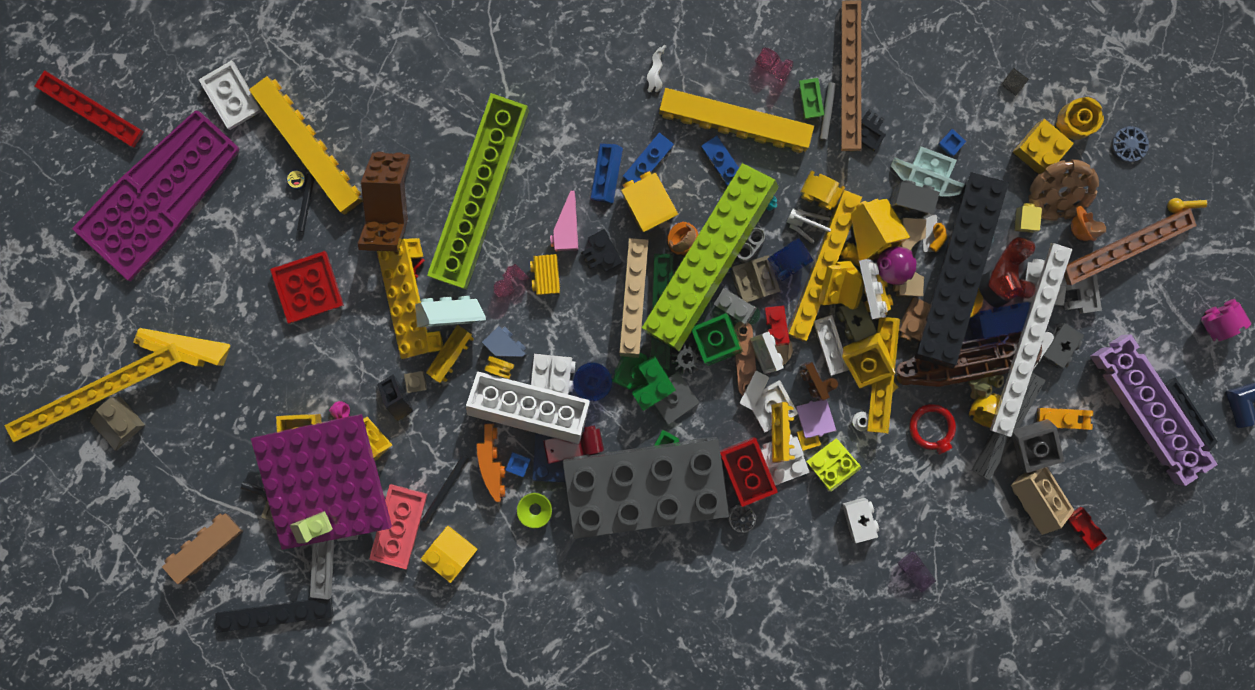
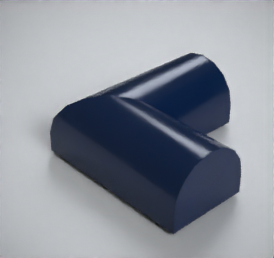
M1255 382L1227 390V398L1237 428L1255 425V409L1253 405L1255 403Z

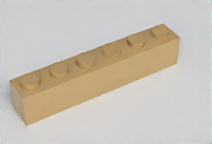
M629 238L620 356L639 358L648 240Z

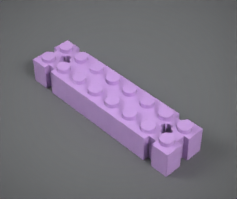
M1131 334L1119 336L1109 343L1111 347L1101 348L1090 356L1098 369L1106 371L1103 377L1160 463L1170 467L1166 472L1174 484L1186 486L1198 478L1197 472L1206 473L1218 465L1210 452L1201 449L1204 443L1146 356L1137 353L1136 349L1140 347Z

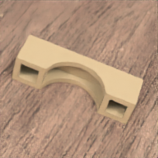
M903 218L900 220L910 236L900 247L911 250L918 241L926 238V219ZM915 272L913 278L907 280L906 284L893 285V291L896 292V296L921 297L923 296L924 277Z

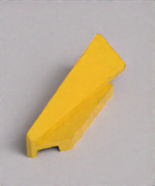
M142 328L137 330L133 343L139 344L140 347L154 352L174 343L183 360L182 362L201 367L204 366L205 361L214 365L224 366L230 350V344Z

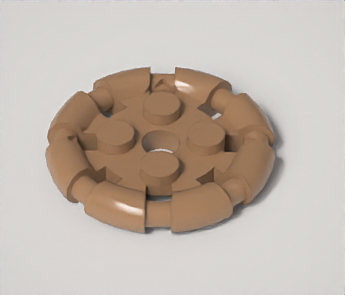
M1063 160L1048 166L1046 171L1039 174L1030 187L1029 203L1035 204V207L1042 208L1041 218L1057 221L1061 217H1064L1065 220L1073 218L1077 215L1078 206L1088 208L1094 201L1098 193L1096 188L1099 187L1098 175L1093 168H1090L1089 164L1080 160H1071L1070 162ZM1067 187L1066 191L1059 193L1061 188ZM1079 199L1080 202L1077 205H1074V203ZM1057 209L1064 210V212L1057 213Z

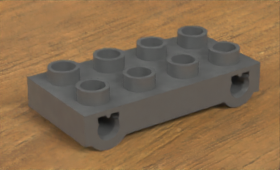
M717 437L698 438L684 442L582 455L563 460L574 539L729 517L719 440Z

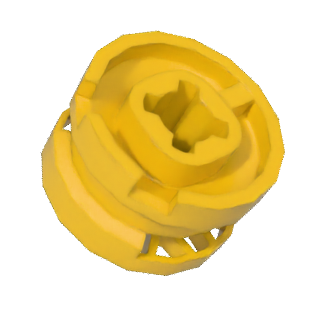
M489 356V363L485 366L484 370L510 379V370L514 368L515 364Z

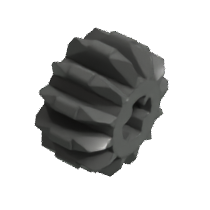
M684 343L682 346L683 350L677 351L678 354L671 353L672 357H677V360H672L671 364L678 362L674 369L677 371L682 367L681 374L685 373L686 368L688 373L692 374L691 367L698 371L699 368L695 363H703V361L697 360V357H702L701 353L695 354L699 350L698 346L691 350L692 343L688 344V349H686ZM689 353L692 361H688L685 364L681 358Z

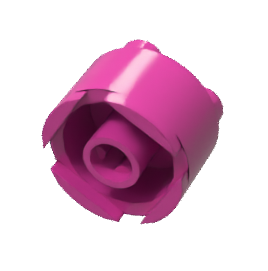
M1235 299L1225 302L1224 306L1218 309L1217 307L1205 311L1206 315L1201 320L1213 341H1216V339L1223 341L1241 333L1239 329L1243 326L1247 329L1251 325V321L1241 304Z

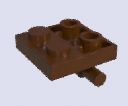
M806 362L800 365L802 369L799 371L804 381H808L810 385L808 390L812 398L821 401L830 398L828 392L838 387L837 380L828 378L822 381L813 362Z

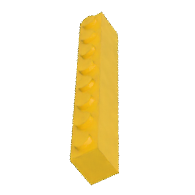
M266 76L251 87L249 91L342 214H347L363 202L359 197L362 195L355 185L353 187L348 182L350 178L346 172L338 169V161L333 155L329 156L326 150L328 148L321 140L318 141L315 138L316 132L310 125L306 126L303 122L305 117L298 109L295 111L291 106L294 103L287 94H282L280 91L282 87L276 79L271 80Z
M665 88L659 114L665 119L673 120V118H677L684 124L691 125L696 123L704 129L716 128L718 132L723 134L731 132L735 133L739 138L747 139V137L755 138L754 141L759 143L771 142L775 147H790L792 151L798 153L807 151L814 125Z
M844 190L827 226L831 229V232L825 231L788 327V334L793 338L801 341H807L821 305L818 300L827 266H835L852 225L851 213L857 209L856 206L861 202V196Z

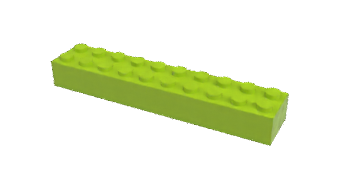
M492 93L490 94L427 276L467 290L529 113L527 105Z
M743 163L741 164L642 326L646 333L680 351L779 188L775 179Z

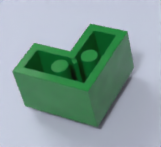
M655 356L638 365L647 383L632 391V394L644 411L676 391Z

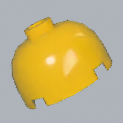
M992 393L988 398L978 397L972 404L969 416L973 415L975 422L991 428L1001 396Z

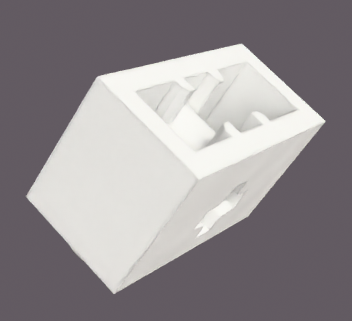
M861 498L842 504L853 542L859 543L878 537L879 526L877 521L873 520L872 513H874V508L871 501L868 502V499ZM860 516H863V517L866 518V519L863 520V524H861L860 522H858V520L861 519Z

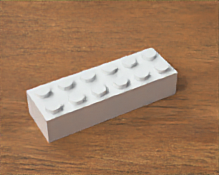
M477 372L466 404V411L469 416L579 444L590 400Z

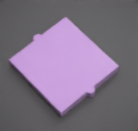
M827 399L816 402L810 401L808 404L796 406L805 439L815 436L822 437L823 434L836 431Z

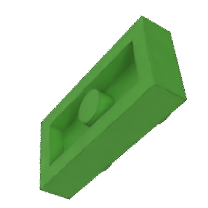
M818 78L800 80L798 84L804 120L823 117L824 110Z

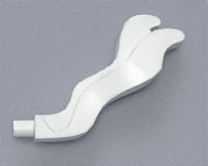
M666 45L662 48L659 47L652 56L653 66L647 75L649 82L648 92H652L655 87V92H659L662 88L659 72L663 66L661 55L667 48Z

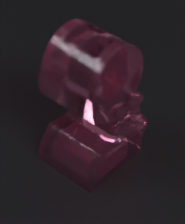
M766 47L762 49L759 56L755 59L757 65L768 70L769 74L775 75L778 80L783 82L793 69V61L786 59L782 62L775 51Z
M517 264L508 266L506 272L502 275L504 280H499L494 284V292L500 297H508L515 291L512 283L514 277H518L520 281H527L530 278Z

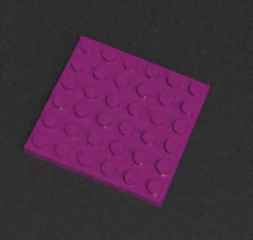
M362 414L251 438L282 550L386 530L392 527ZM325 511L333 529L312 538L307 543H297L289 525Z

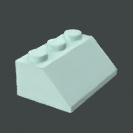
M470 296L458 297V300H452L451 297L440 298V301L433 302V298L421 299V303L415 304L417 327L471 324L486 320L477 299H470Z

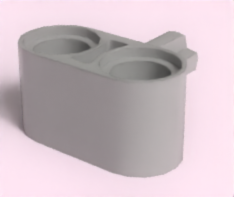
M753 229L742 249L749 250L750 255L742 257L738 254L737 259L740 262L746 263L751 261L765 242V233L762 229ZM759 234L762 239L759 242H754L751 236Z

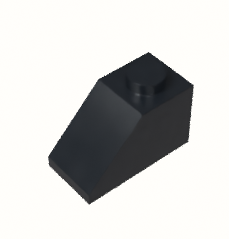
M394 374L377 384L385 408L397 421L413 412L410 400Z

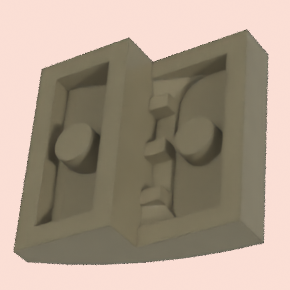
M769 255L730 268L738 296L746 302L780 292Z

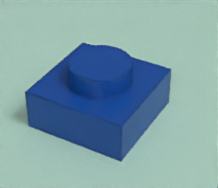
M951 129L938 145L952 157L966 143V140Z
M512 452L506 471L524 477L531 459Z

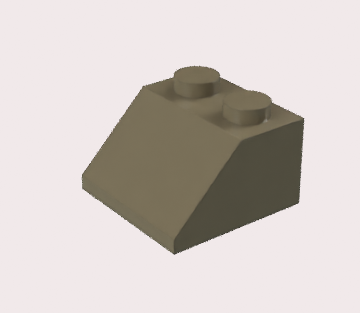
M110 397L96 409L90 421L114 450H118L145 426L122 397Z

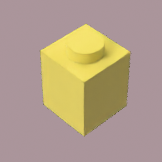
M1024 203L1023 206L1017 208L1015 231L1030 233L1040 231L1042 208L1035 207V204Z

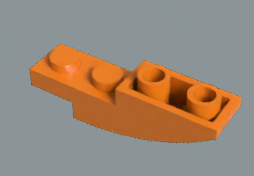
M494 423L484 424V442L477 443L478 462L486 487L494 500L500 502L502 497H505V485H502V478H505V466H502V462H494V458L498 457V448L494 447V439L498 438V429L494 428Z

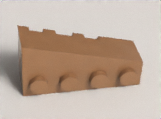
M228 514L217 515L212 520L213 524L208 528L203 527L196 533L198 537L192 542L190 540L185 542L180 547L182 550L176 555L173 553L164 560L165 564L162 568L176 584H185L189 580L188 575L196 574L202 569L204 562L207 563L219 553L218 550L220 548L221 550L224 549L243 532Z

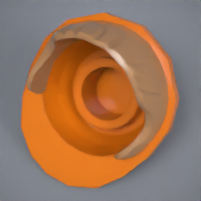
M1078 206L1077 215L1071 223V231L1079 240L1095 241L1106 232V226L1103 222L1093 220L1092 212L1087 214L1082 206Z
M680 222L674 225L668 234V244L671 251L677 255H686L699 235L698 230L687 222Z

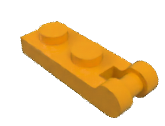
M1037 408V422L1049 419L1057 428L1093 430V424H1091L1093 410ZM1078 416H1083V423H1078Z

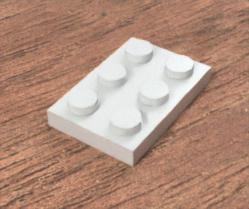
M232 60L199 79L227 129L231 130L262 112L257 100L249 91L247 83Z
M869 259L860 260V268L872 319L884 318L888 310L886 302H882L881 294H883L882 284L877 281L876 275L879 274L877 263H873V260Z

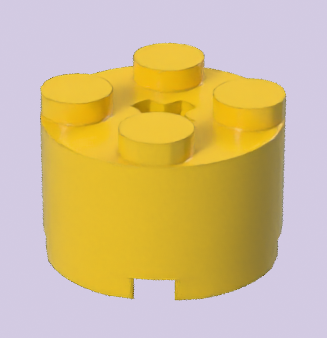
M1090 97L1075 99L1060 110L1056 126L1067 138L1073 140L1083 139L1098 131L1104 121L1102 107L1099 102Z
M810 171L800 191L802 193L801 198L809 202L815 200L819 202V207L827 211L831 210V208L835 209L845 187L841 186L839 188L840 183L822 174L814 176L815 172Z

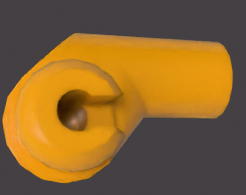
M936 223L933 226L935 240L930 244L929 248L934 252H937L947 240L946 228L942 223Z

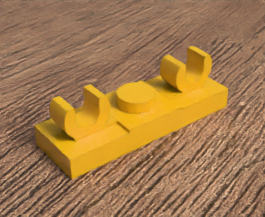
M457 325L426 373L439 383L441 381L446 382L445 375L447 372H453L450 367L458 359L462 349H468L465 344L469 339L471 341L474 340L471 336L472 334Z
M788 402L772 404V462H786L795 459V456L789 455V449H794V445H789L791 433L789 421H793L794 417L788 416V411L794 410V408L788 406Z

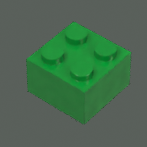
M727 313L698 324L692 329L703 361L707 366L743 352L730 316Z

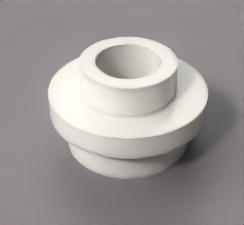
M866 412L856 413L852 419L854 428L859 431L867 430L869 414ZM861 418H864L866 421L864 425L859 423Z

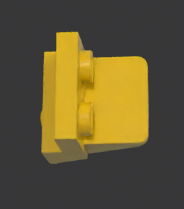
M851 261L836 262L835 266H827L818 300L820 304L842 303L850 309L858 308L865 285L862 275Z

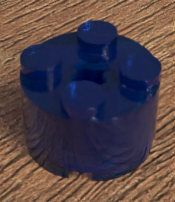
M799 238L767 259L781 281L790 277L791 274L793 275L800 271L803 265L805 267L814 261Z
M593 362L586 363L576 371L573 386L581 398L589 401H598L609 393L612 387V377L605 366ZM592 376L594 379H598L596 387L588 385L589 377Z

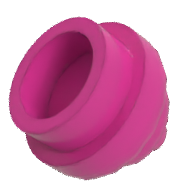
M338 401L331 406L329 412L334 419L345 418L350 414V407L345 402Z

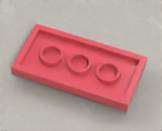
M393 484L389 485L385 502L392 527L376 532L369 560L403 569L408 568L428 494Z

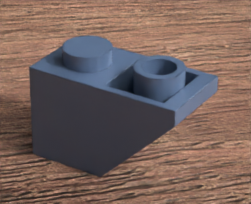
M498 326L482 341L495 356L524 357L527 355L524 352L526 347L519 340L515 342L511 338L513 334L506 327L502 329Z

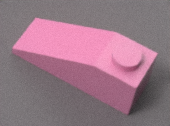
M570 191L554 228V235H550L551 247H555V251L578 250L575 191Z

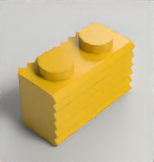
M557 255L533 256L534 261H530L531 272H535V280H532V290L536 291V295L560 294Z

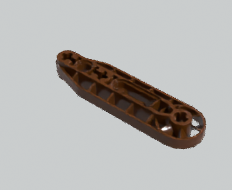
M1022 331L963 342L957 365L953 369L913 357L898 365L896 369L897 381L902 385L941 387L1009 373ZM996 342L995 344L981 346L982 344ZM1041 344V347H1040V350H1039V353H1038V356H1037L1035 365L1039 362V360H1040V358H1041V355H1042V344ZM977 346V347H975V348H970V349H964V350H962V348ZM1004 367V368H1002V369H997V370L989 371V369H992V368ZM927 368L929 371H922L921 369ZM984 370V372L969 375V373ZM965 374V376L950 379L952 376ZM946 378V380L936 381L937 379Z

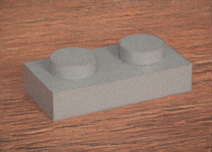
M723 288L714 303L715 306L744 324H748L757 309Z

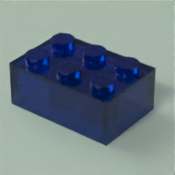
M1024 302L1013 304L1011 307L1009 305L993 308V312L991 309L979 311L969 320L972 339H984L1022 331L1031 306L1030 303Z

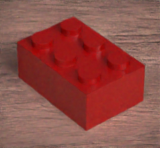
M755 437L720 450L722 462L741 507L778 493Z

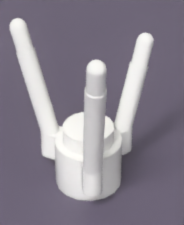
M793 208L787 220V223L791 224L789 228L797 231L810 243H814V240L797 227H801L803 222L831 232L830 228L806 219V216L830 221L829 217L806 212L799 208L798 210Z

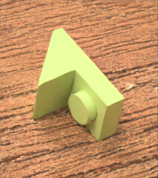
M325 511L289 525L297 543H307L312 538L333 529Z

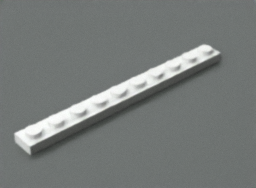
M1055 243L1050 245L990 431L1009 437L1012 435L1072 252L1070 248Z

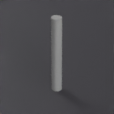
M832 82L828 83L820 140L828 139L836 83Z

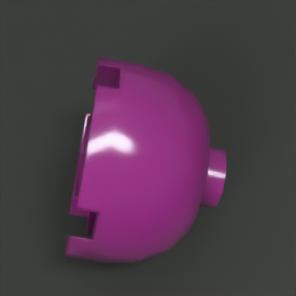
M900 246L885 249L879 255L876 262L882 280L892 285H904L907 280H911L917 265L916 258H913L911 254L912 251Z

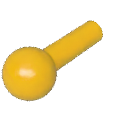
M1173 198L1168 202L1167 208L1171 213H1177L1187 208H1206L1207 200L1182 201L1179 198Z

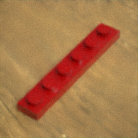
M45 70L34 86L131 147L136 146L144 133L138 127Z

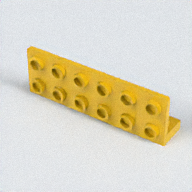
M419 238L402 239L398 252L377 251L400 357L401 359L440 351L443 347L440 331L427 333L426 327H417L415 304L421 303L411 259L421 258L423 253Z

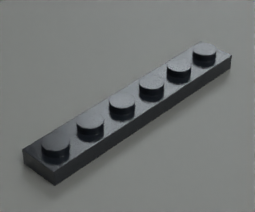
M332 597L330 599L317 598L215 613L217 633L334 616Z

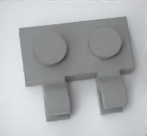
M1096 274L1073 285L1066 286V291L1077 290L1078 301L1064 302L1065 310L1079 308L1080 314L1102 311Z

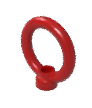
M936 404L924 405L917 409L912 415L909 424L913 440L922 448L937 450L938 454L952 449L953 447L950 442L953 440L956 432V423L952 414L946 408ZM937 412L944 416L948 423V432L943 439L937 442H928L921 438L917 430V423L925 413Z

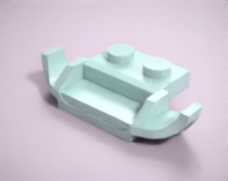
M922 146L919 147L912 164L894 157L891 167L903 181H913L916 183V186L923 187V185L932 186L935 188V191L940 192L939 196L942 197L959 195L965 186L964 183L949 178L957 161L956 159Z

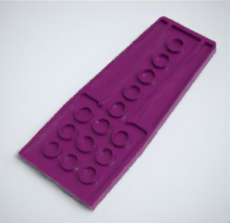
M196 110L114 183L72 229L124 278L131 281L170 240L240 149L203 113Z

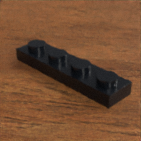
M1176 377L1169 379L1164 385L1204 443L1201 449L1203 451H1210L1218 441Z

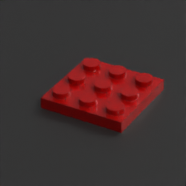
M326 251L270 269L288 324L344 306Z

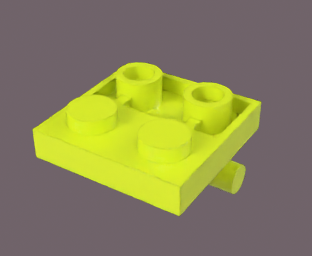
M837 438L806 461L824 483L828 491L830 490L831 492L861 469L859 463Z

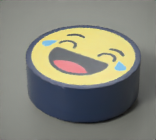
M292 170L288 173L286 181L291 188L300 190L305 187L307 177L300 170Z

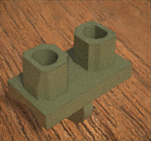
M997 375L969 381L968 384L972 388L971 398L977 399L979 396L988 398L992 393V385L1000 388L1004 384V377Z

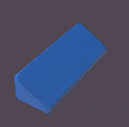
M600 143L591 200L606 203L614 202L623 151L622 147L616 144Z

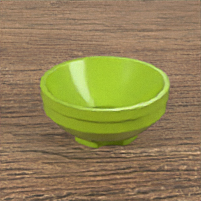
M540 493L525 495L517 506L519 520L529 528L544 526L552 515L550 501ZM535 503L541 507V512L537 515L530 512V506Z

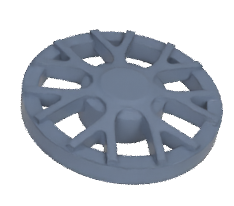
M1133 126L1120 129L1112 140L1114 154L1125 162L1140 160L1146 155L1149 148L1146 134L1141 129ZM1128 130H1133V136H1129ZM1120 133L1126 137L1124 140L1118 137ZM1138 134H1140L1143 138L1140 141H1138V139L1136 138ZM1122 143L1123 149L1118 150L1116 144ZM1139 144H1144V150L1139 148ZM1135 150L1139 154V157L1135 158L1133 154V151ZM1125 151L1129 152L1128 158L1122 156Z

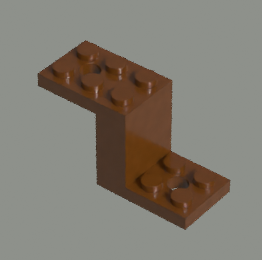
M376 152L371 154L361 180L365 225L358 241V250L398 252L408 221L404 179L411 162L410 154H403L401 152L394 154Z

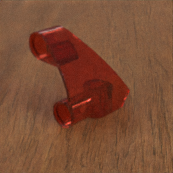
M1016 237L1003 251L989 281V287L997 295L1006 298L1018 296L1029 299L1035 294V285L1032 282L1019 279L1018 273L1019 264L1029 258L1035 251L1033 241Z

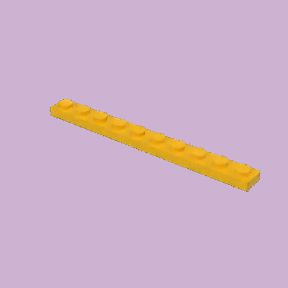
M174 343L4 426L12 441H19L183 360Z

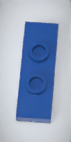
M659 132L623 175V178L628 182L633 180L634 183L641 180L640 176L646 172H652L674 144Z
M715 136L703 144L701 148L728 187L739 167L718 136Z

